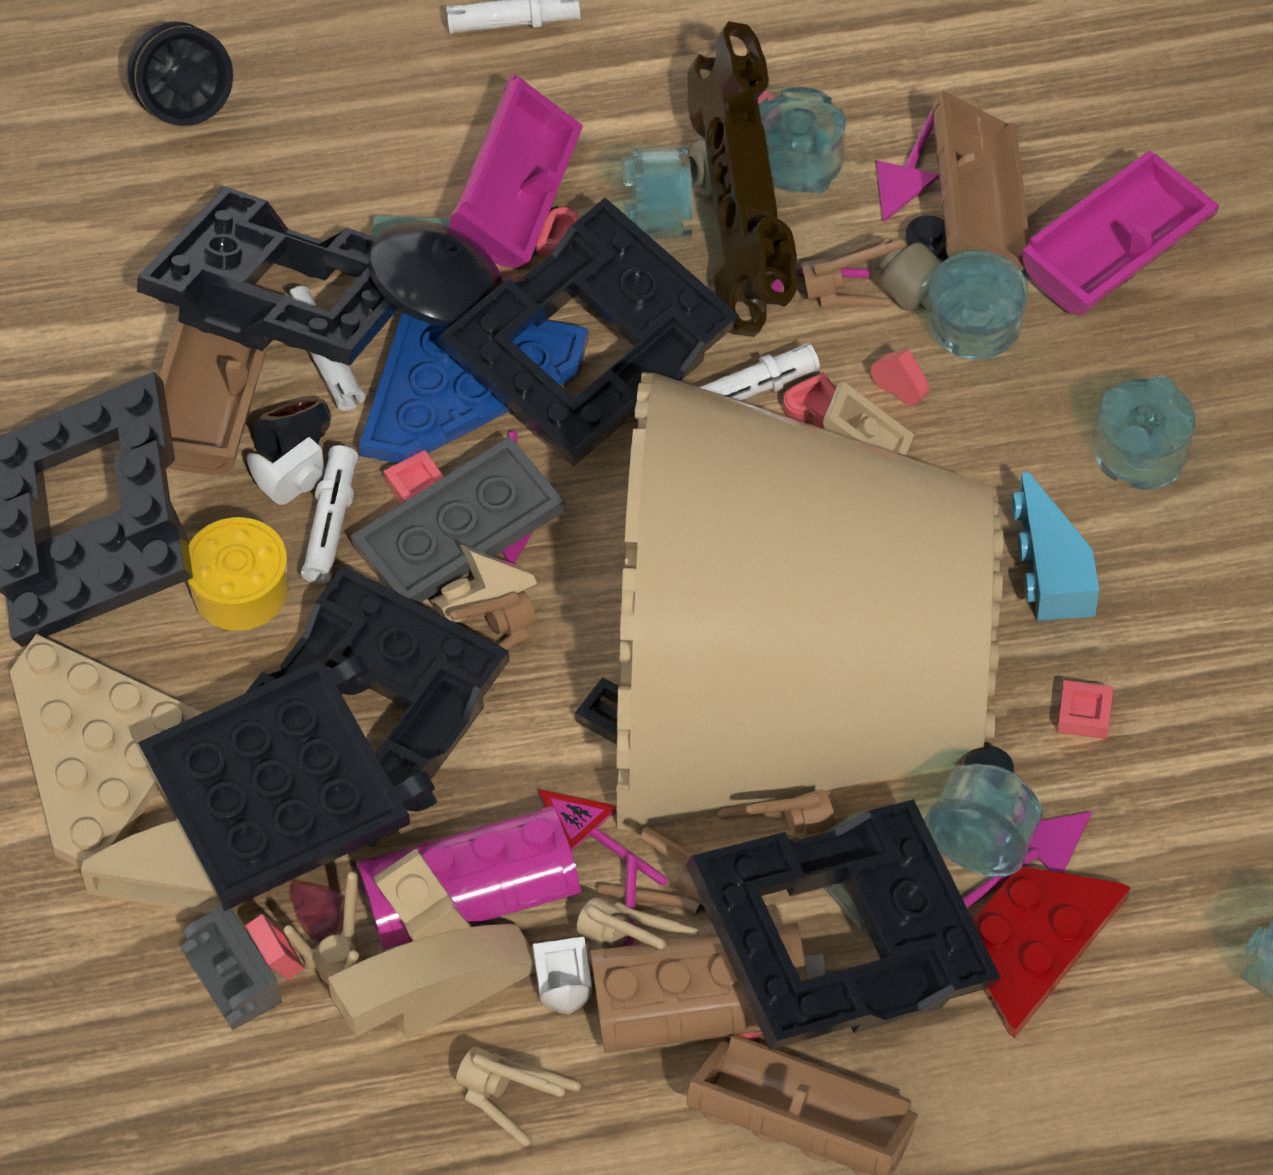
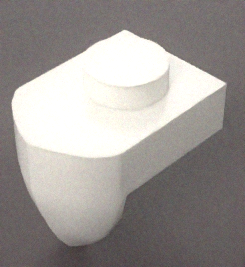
M310 437L273 464L259 454L249 453L247 455V463L255 482L267 496L280 505L289 503L302 492L312 490L325 474L322 448Z
M578 937L533 944L532 949L541 1003L546 1008L561 1014L569 1015L577 1011L588 1002L592 994L585 938Z

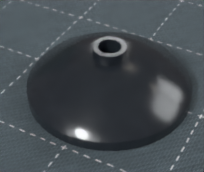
M414 221L391 226L376 237L368 255V269L371 278L382 295L404 313L436 326H452L503 283L498 267L481 245L464 233L438 223Z

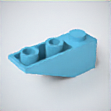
M1022 472L1020 491L1012 492V514L1014 521H1022L1023 532L1018 533V553L1020 561H1028L1030 573L1024 574L1026 602H1034L1037 621L1095 617L1099 597V584L1093 549L1029 472Z

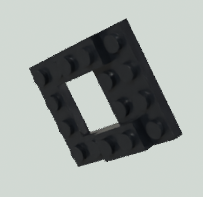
M226 186L215 195L137 277V292L156 298L160 302L179 306L178 322L197 328L204 333H211L240 343L244 347L264 351L273 340H276L289 347L299 348L325 357L332 362L348 366L355 361L398 310L378 290L368 269V255L376 237L347 227L323 240L288 229L267 200ZM273 264H278L301 272L305 276L324 281L336 269L350 276L359 277L330 311L254 286Z
M605 197L570 226L552 254L527 275L511 277L505 280L440 335L439 345L574 467L631 416L635 415L638 386L641 383L642 372L657 373L678 381L683 380L703 362L705 352L737 325L739 315ZM577 295L634 347L574 398L512 341L532 324L536 327L541 326Z
M155 372L0 435V593L7 598L11 639L21 647L29 644L36 634L45 638L193 578L187 535L170 500L166 469L175 461L164 382ZM120 440L121 455L114 457L121 509L52 537L43 471Z
M343 565L315 601L303 635L280 666L262 671L246 693L320 659L323 660L326 668L329 670L351 657L360 655L369 671V674L366 675L371 683L369 689L407 708V711L375 753L392 785L396 786L423 771H426L432 780L483 710L484 695L510 661L509 650ZM378 839V840H376V841H374V842H372V843H369V844H367V845H369L370 847L374 848V846L377 844V842H378L380 839Z
M914 799L869 810L833 831L802 839L782 832L692 855L686 864L687 870L769 1050L850 1027L854 1034L943 1008L949 999L991 988L1001 978ZM844 882L880 960L801 981L762 896L787 890L789 896H794Z

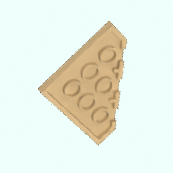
M36 634L9 672L55 856L81 869L84 860L126 838L159 790L140 752L138 742L203 712Z

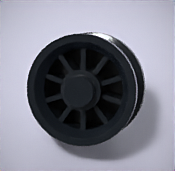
M169 21L151 27L136 40L128 55L126 78L134 99L147 112L172 125L191 126L210 119L224 106L233 85V66L227 50L212 34L190 23Z

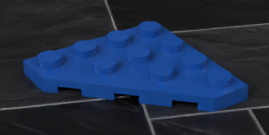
M402 312L359 444L360 456L400 463L424 450L430 453L506 414L511 409L439 345L440 335L449 327L429 324ZM546 320L539 327L532 324L512 342L559 385H562L579 375L589 340V331L586 327Z

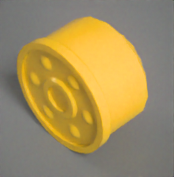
M233 517L211 523L193 537L188 545L193 578L187 580V583L191 588L193 601L199 614L208 622L229 631L251 630L267 624L281 612L288 598V560L285 545L275 530L255 519Z

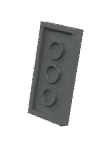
M509 436L351 535V539L355 549L387 588L420 604L447 584L456 581L471 571L461 545L495 556L566 511L565 502Z

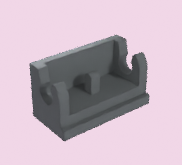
M218 905V909L194 921L183 930V934L188 941L181 945V949L228 1025L234 1030L282 1003L277 978L232 909L223 911L221 905Z

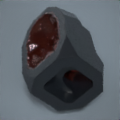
M309 399L287 404L264 413L253 425L258 453L273 464L308 437L318 444L320 438L325 436V432L329 429L332 418L327 403L322 399Z

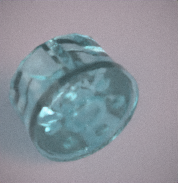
M986 251L959 253L941 263L934 271L929 285V322L931 333L941 347L956 356L969 359L992 358L1007 351L1018 340L1023 323V314L1027 306L1028 285L1021 270L1007 258Z
M971 764L960 766L950 774L939 798L929 809L924 821L938 850L949 860L975 873L1003 877L1012 875L1022 868L1028 855V848L1041 824L1043 809L1036 794L1016 774L994 765Z

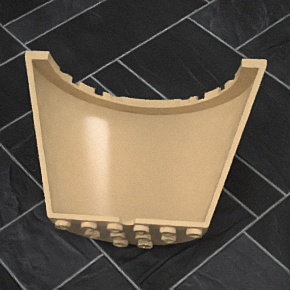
M642 372L635 407L638 429H633L625 527L626 558L622 580L620 685H631V687H618L617 769H619L617 784V829L632 830L716 813L722 808L775 801L821 789L830 790L963 763L972 750L984 747V739L994 740L995 710L987 709L988 697L995 696L996 671H998L999 641H996V628L999 625V607L1002 601L1003 572H1000V560H1002L1003 530L1000 529L1001 518L998 515V502H993L992 486L657 373Z

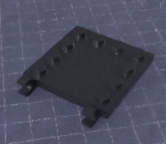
M360 655L351 657L329 670L326 668L323 660L320 659L138 742L140 752L223 911H227L410 825L408 811H422L437 803V799L432 792L435 790V786L426 771L417 773L396 786L392 785L344 700L342 694L356 695L371 687V683L366 676L369 674V671Z

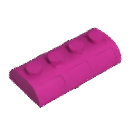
M516 74L512 75L505 85L504 93L488 126L475 163L471 167L458 204L452 213L450 227L464 233L481 245L497 265L516 268L527 265L583 125L526 83Z
M1147 151L1031 237L1029 245L1022 249L1023 263L1033 282L1046 295L1069 313L1080 316L1091 310L1094 305L1123 283L1132 279L1135 274L1164 252L1174 247L1177 242L1202 223L1215 216L1219 205L1157 154Z
M554 806L356 862L383 950L406 944L413 940L409 936L404 922L377 886L374 877L416 848L471 925L581 893L573 855Z

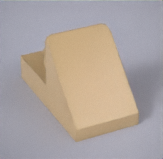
M843 381L837 385L823 420L824 429L906 456L914 434Z
M461 545V549L475 579L470 582L468 578L453 581L441 589L442 595L431 601L437 614L456 623L463 619L452 620L450 618L452 611L498 599L514 591L519 593L536 585L537 581L532 573L521 566Z
M417 848L374 877L377 886L404 922L413 941L452 930L472 927Z

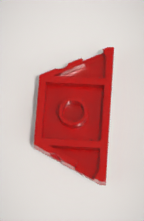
M1019 865L973 920L1001 977L993 987L983 991L988 1000L993 999L1005 1020L1004 1027L1009 1035L1015 1038L1128 899L1130 887L1124 883Z

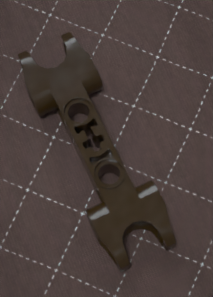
M728 21L717 35L716 57H705L699 54L690 65L687 73V103L692 127L700 136L705 138L715 214L723 247L724 259L716 266L713 273L715 293L735 312L737 302L748 303L753 323L745 322L739 317L737 325L731 331L734 335L755 337L766 323L767 304H777L785 307L793 299L797 290V253L791 229L786 223L778 219L766 135L761 122L758 98L769 85L766 59L760 42L748 24ZM730 36H735L743 41L747 49L745 56H738L734 53ZM700 69L710 71L709 76L703 79ZM780 280L782 282L784 292H778L771 288L775 281Z

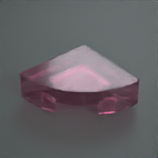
M295 884L293 894L297 920L304 932L318 943L330 935H335L344 910L345 895Z

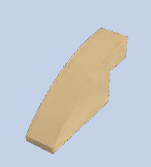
M177 821L164 823L131 835L84 860L81 867L82 877L87 894L207 914L218 909L217 906L220 905ZM239 905L231 908L235 915H237Z
M517 924L482 925L452 930L395 947L328 977L331 997L355 1037L393 1018L405 1039L409 1040L536 972L533 949Z

